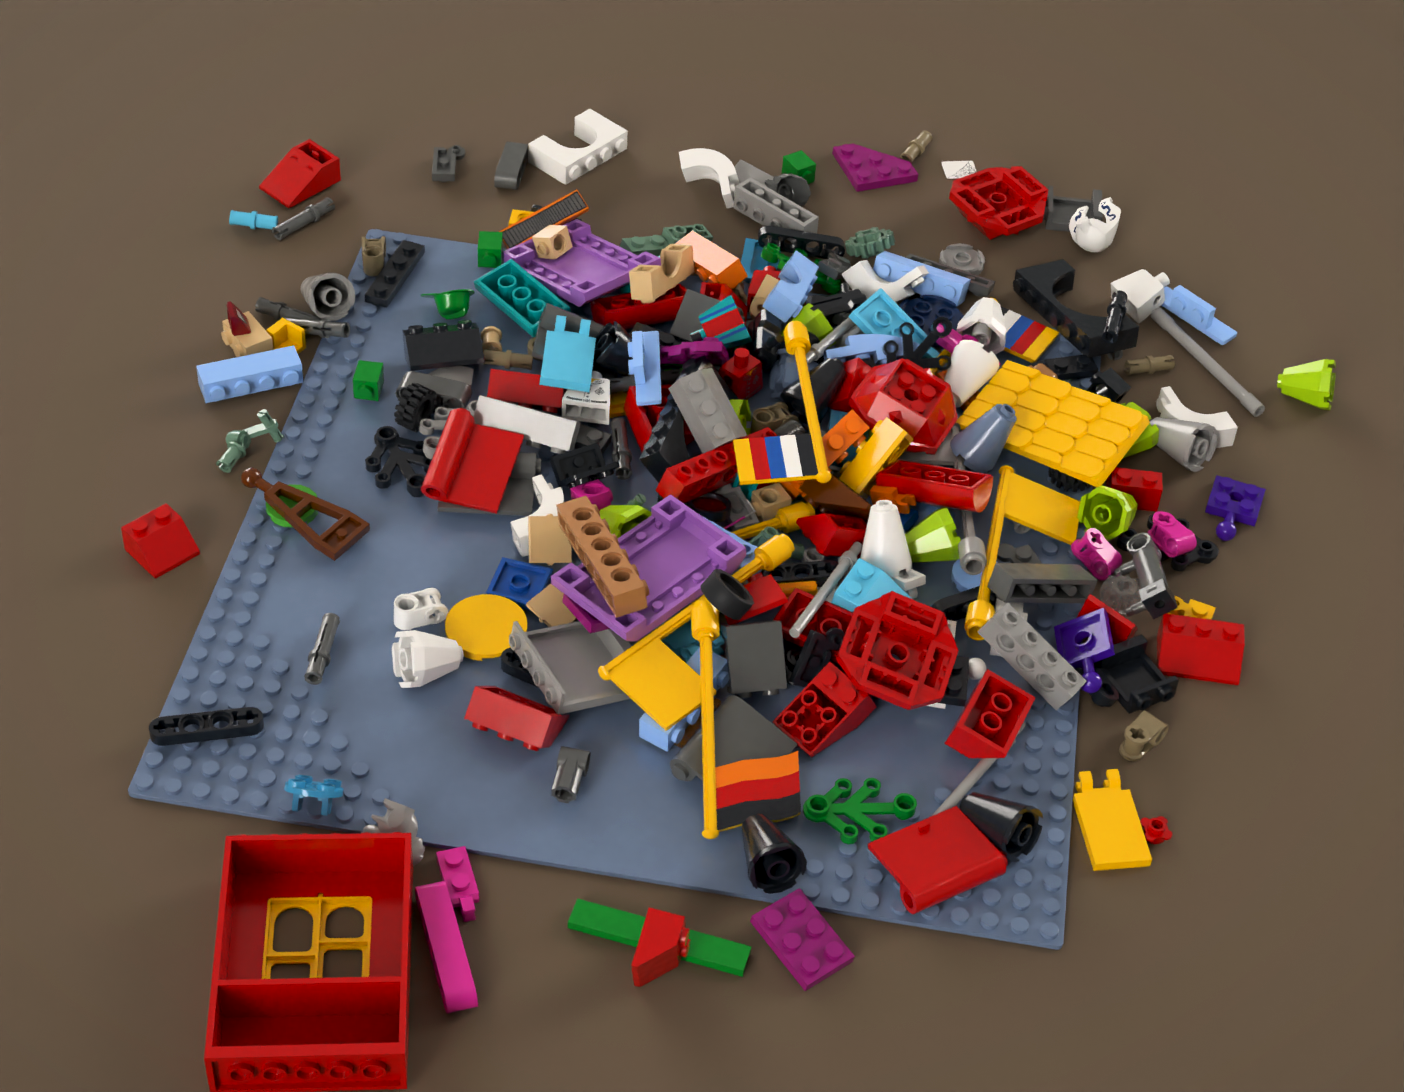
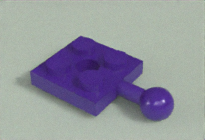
M1216 475L1205 513L1224 518V521L1220 522L1216 527V535L1220 540L1230 541L1235 537L1237 530L1234 521L1255 527L1266 489Z
M1104 608L1054 626L1057 651L1074 669L1083 667L1084 674L1082 677L1087 682L1081 688L1087 693H1095L1102 686V679L1095 672L1093 663L1115 655L1109 617ZM1089 637L1085 643L1080 644L1083 638Z

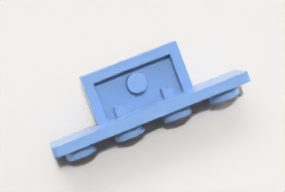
M1181 285L1175 287L1174 290L1167 286L1164 287L1165 301L1161 305L1162 307L1171 311L1221 345L1226 344L1237 336L1235 330L1214 317L1215 307Z
M634 331L632 332V342H628L629 357H633V359L628 360L629 374L635 377L637 406L661 404L659 332Z

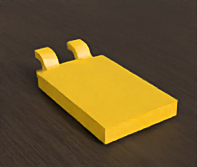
M1118 769L1107 770L1106 776L1108 780L1103 781L1104 788L1094 789L1091 771L1079 772L1080 782H1076L1075 785L1078 793H1075L1073 796V804L1093 871L1150 866L1152 857L1130 789L1121 790V779Z

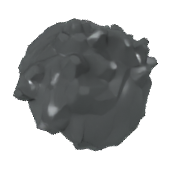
M783 173L780 176H774L773 180L768 179L765 181L768 188L801 207L807 203L811 195L810 186L807 184V181L803 177L792 173Z

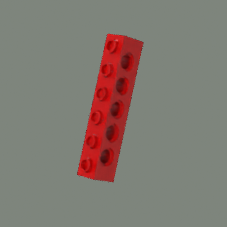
M766 427L740 439L777 436V434L769 427ZM733 441L667 468L655 491L663 499L671 494L682 503H686L734 482L738 471Z

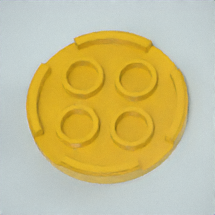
M492 594L475 595L461 600L451 608L445 620V634L448 639L456 640L458 645L462 647L464 657L482 661L483 658L500 657L505 649L510 648L509 635L512 632L514 621H517L524 632H527V618L522 608L508 598Z

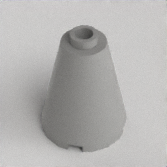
M332 272L306 278L301 284L302 296L312 312L321 319L337 321L344 318L351 306L354 305L355 290L353 285L341 274Z
M1156 417L1150 421L1151 426L1156 424L1159 429V438L1156 446L1186 469L1193 472L1200 471L1204 468L1200 465L1205 460L1210 461L1218 440V436L1213 432V430H1216L1214 426L1206 423Z

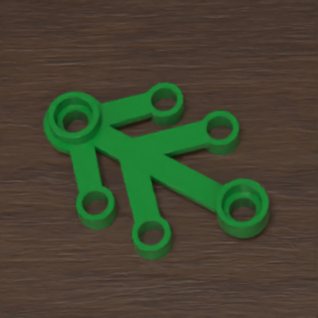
M768 243L767 246H764L760 255L764 260L771 263H777L778 259H780L777 267L781 270L790 259V257L780 253V247L773 243ZM795 249V251L797 250L803 256L807 257V252L801 249ZM815 259L814 263H815L816 265H818L819 261H822V260H821V259ZM816 271L815 275L818 278L815 283L822 284L821 288L829 293L836 294L839 292L840 285L842 284L841 279L834 280L822 272Z
M840 778L835 782V786L824 796H810L803 805V814L812 822H825L837 830L843 843L854 844L858 839V828L855 825L846 824L836 815H845L868 831L870 840L875 841L886 836L888 830L886 826L877 824L866 815L895 814L898 819L908 820L915 814L917 801L912 795L901 793L894 798L893 802L863 803L868 797L874 798L880 793V781L875 778H868L864 781L863 786L845 803H834L839 797H849L852 791L851 781Z

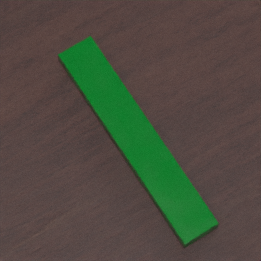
M577 898L568 920V928L637 947L646 917ZM690 930L688 937L691 940L687 956H681L680 960L743 977L752 946Z

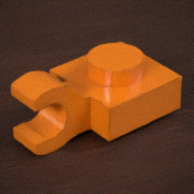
M874 485L869 490L873 505L879 500H889L898 507L899 513L909 514V505H916L914 495L898 494L896 487Z

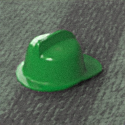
M458 289L443 293L421 294V297L434 298L439 314L445 319L453 320L464 317L467 314L470 296L475 294V292L470 289Z

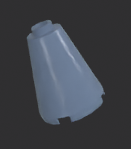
M996 404L955 435L950 441V447L955 456L958 457L960 454L965 459L963 464L975 472L986 474L988 471H991L1017 420L1015 410L1007 404Z

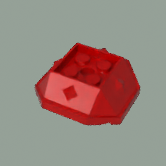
M1012 166L1011 169L994 167L953 180L949 199L956 205L960 214L967 219V222L972 223L991 240L1002 235H1018L1019 231L1042 223L1048 189L1022 166Z
M903 358L872 367L848 402L855 413L870 427L871 431L878 421H884L886 417L904 429L914 439L905 450L908 452H926V454L935 455L958 419L950 384L932 374L930 368H922L909 359Z
M891 591L878 599L869 601L854 609L836 660L856 689L904 709L912 710L938 703L942 700L959 650L947 626L948 622L944 612ZM891 654L897 655L900 660L895 659Z

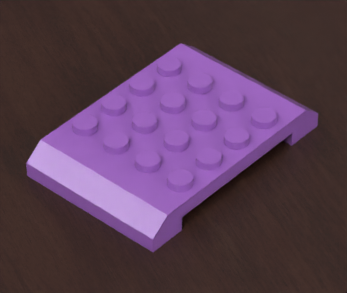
M578 219L562 225L567 226L573 247L557 259L538 258L533 238L502 252L504 262L510 259L514 260L552 293L578 307L630 284L629 271L640 264L661 266V259L646 251L639 255L627 251L591 234L590 225Z
M670 494L651 507L650 517L618 538L619 547L626 550L630 564L636 565L639 578L641 580L644 579L648 585L650 593L646 596L648 608L616 618L583 563L578 566L572 562L551 576V584L624 640L638 641L703 594L700 587L701 584L715 569H721L728 574L736 571L746 556V547Z

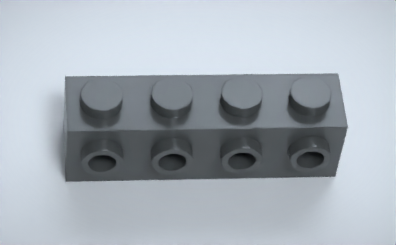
M996 563L987 587L996 594L999 600L1005 603H1085L1088 596L1093 594L1098 580L1078 564Z

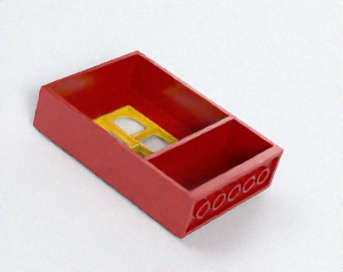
M411 833L240 834L237 836H226L204 1053L210 1092H315L407 1089L413 897ZM299 908L309 912L313 918L311 949L302 952L274 951L273 940L276 918L285 910ZM338 908H354L363 915L364 933L358 938H328L325 935L327 917ZM329 950L362 951V977L323 978L324 953ZM276 964H308L310 966V978L271 979V969Z

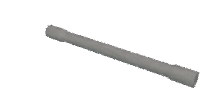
M1161 307L1156 308L1151 313V318L1222 383L1254 417H1258L1264 412L1265 406L1252 393L1244 389L1184 332Z

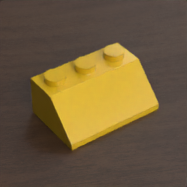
M887 417L884 421L880 420L876 423L871 431L873 433L868 441L864 440L855 451L857 453L856 457L852 462L848 460L840 470L841 476L839 479L864 499L869 497V490L876 485V474L897 461L914 440L904 429Z

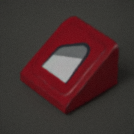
M231 301L227 302L228 322L232 335L238 336L251 333L247 317Z

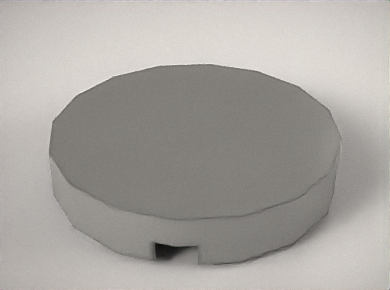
M958 243L951 244L946 247V250L940 252L939 263L979 275L984 269L985 257L980 250H973V246Z

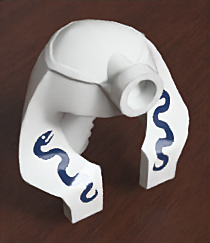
M1111 197L1101 200L1098 211L1105 215L1106 223L1098 219H1088L1085 216L1089 209L1088 206L1078 208L1070 220L1069 230L1072 239L1086 251L1102 252L1111 245L1114 239L1121 209L1112 203Z

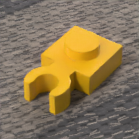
M1175 596L1178 608L1167 613L1212 620L1216 607L1190 599L1189 603H1185L1180 597Z

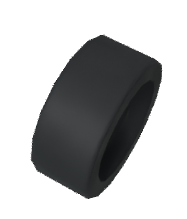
M715 569L700 586L708 601L721 613L733 620H740L754 604L748 590L733 576L721 569Z

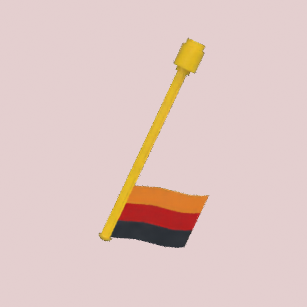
M700 600L694 604V608L691 610L692 637L700 642L704 831H702V836L706 839H715L719 836V832L742 826L743 822L754 814L766 815L772 822H781L800 815L799 758L797 750L780 757L741 760L715 767L712 642L720 635L719 610L708 600Z

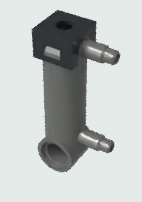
M1143 532L1134 535L1129 539L1126 547L1133 560L1120 565L1114 572L1119 577L1136 570L1141 586L1139 590L1141 601L1125 609L1126 615L1130 617L1148 610L1152 618L1156 619L1178 608L1166 580L1161 563L1162 554L1148 533Z

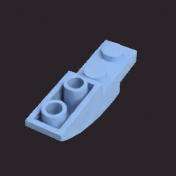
M884 334L851 335L845 340L846 346L828 349L824 352L823 357L824 360L827 358H837L843 363L858 357L863 361L871 359L870 356H873L875 365L887 364L886 355L882 351L883 345L889 340L895 341L898 344L896 360L904 359L902 337ZM914 341L913 351H915L916 348L920 345L919 343H916ZM888 344L886 346L887 351L890 353L894 352V346Z

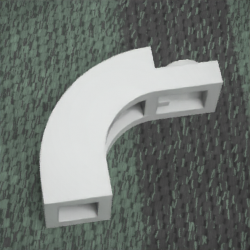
M696 148L680 151L681 169L686 183L699 179L715 180L721 186L726 208L734 207L735 186L740 184L732 162L722 153L711 149Z
M863 260L843 272L842 276L852 290L859 289L862 294H865L867 299L882 288L896 302L913 296L915 293L912 288L925 281L923 277L929 274L924 265L918 266L899 280L888 282L881 279L874 272L867 260Z
M1170 386L1161 388L1159 398L1156 401L1157 409L1161 413L1160 417L1210 424L1215 427L1216 430H1213V432L1218 436L1216 448L1233 445L1238 427L1227 411L1215 414H1200L1191 411L1180 402Z
M542 474L532 477L534 495L540 507L529 516H546L547 514L558 516L556 505L564 502L561 487L554 489L551 483L547 484ZM528 516L510 522L513 541L522 557L529 555Z

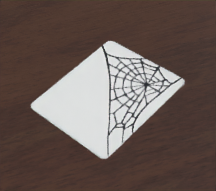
M973 161L941 162L947 179L962 178L977 172Z

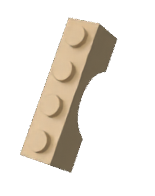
M670 244L661 250V266L640 264L630 270L631 299L641 300L642 303L655 302V299L659 296L665 295L668 290L675 288L678 283L685 281L688 276L693 274L695 271L692 245Z

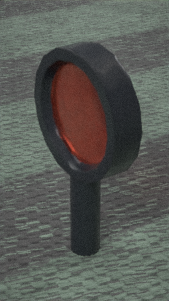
M708 492L684 503L696 513L713 522L727 520L732 507L727 497L715 492ZM658 494L657 502H660L663 498Z

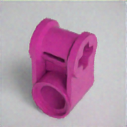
M1163 511L1154 513L1152 517L1154 523L1148 534L1156 546L1168 557L1174 558L1196 548L1197 540L1191 530L1182 525L1170 513Z
M1095 528L1088 529L1084 537L1075 540L1071 544V550L1075 557L1099 580L1108 579L1115 569L1122 565L1121 554Z

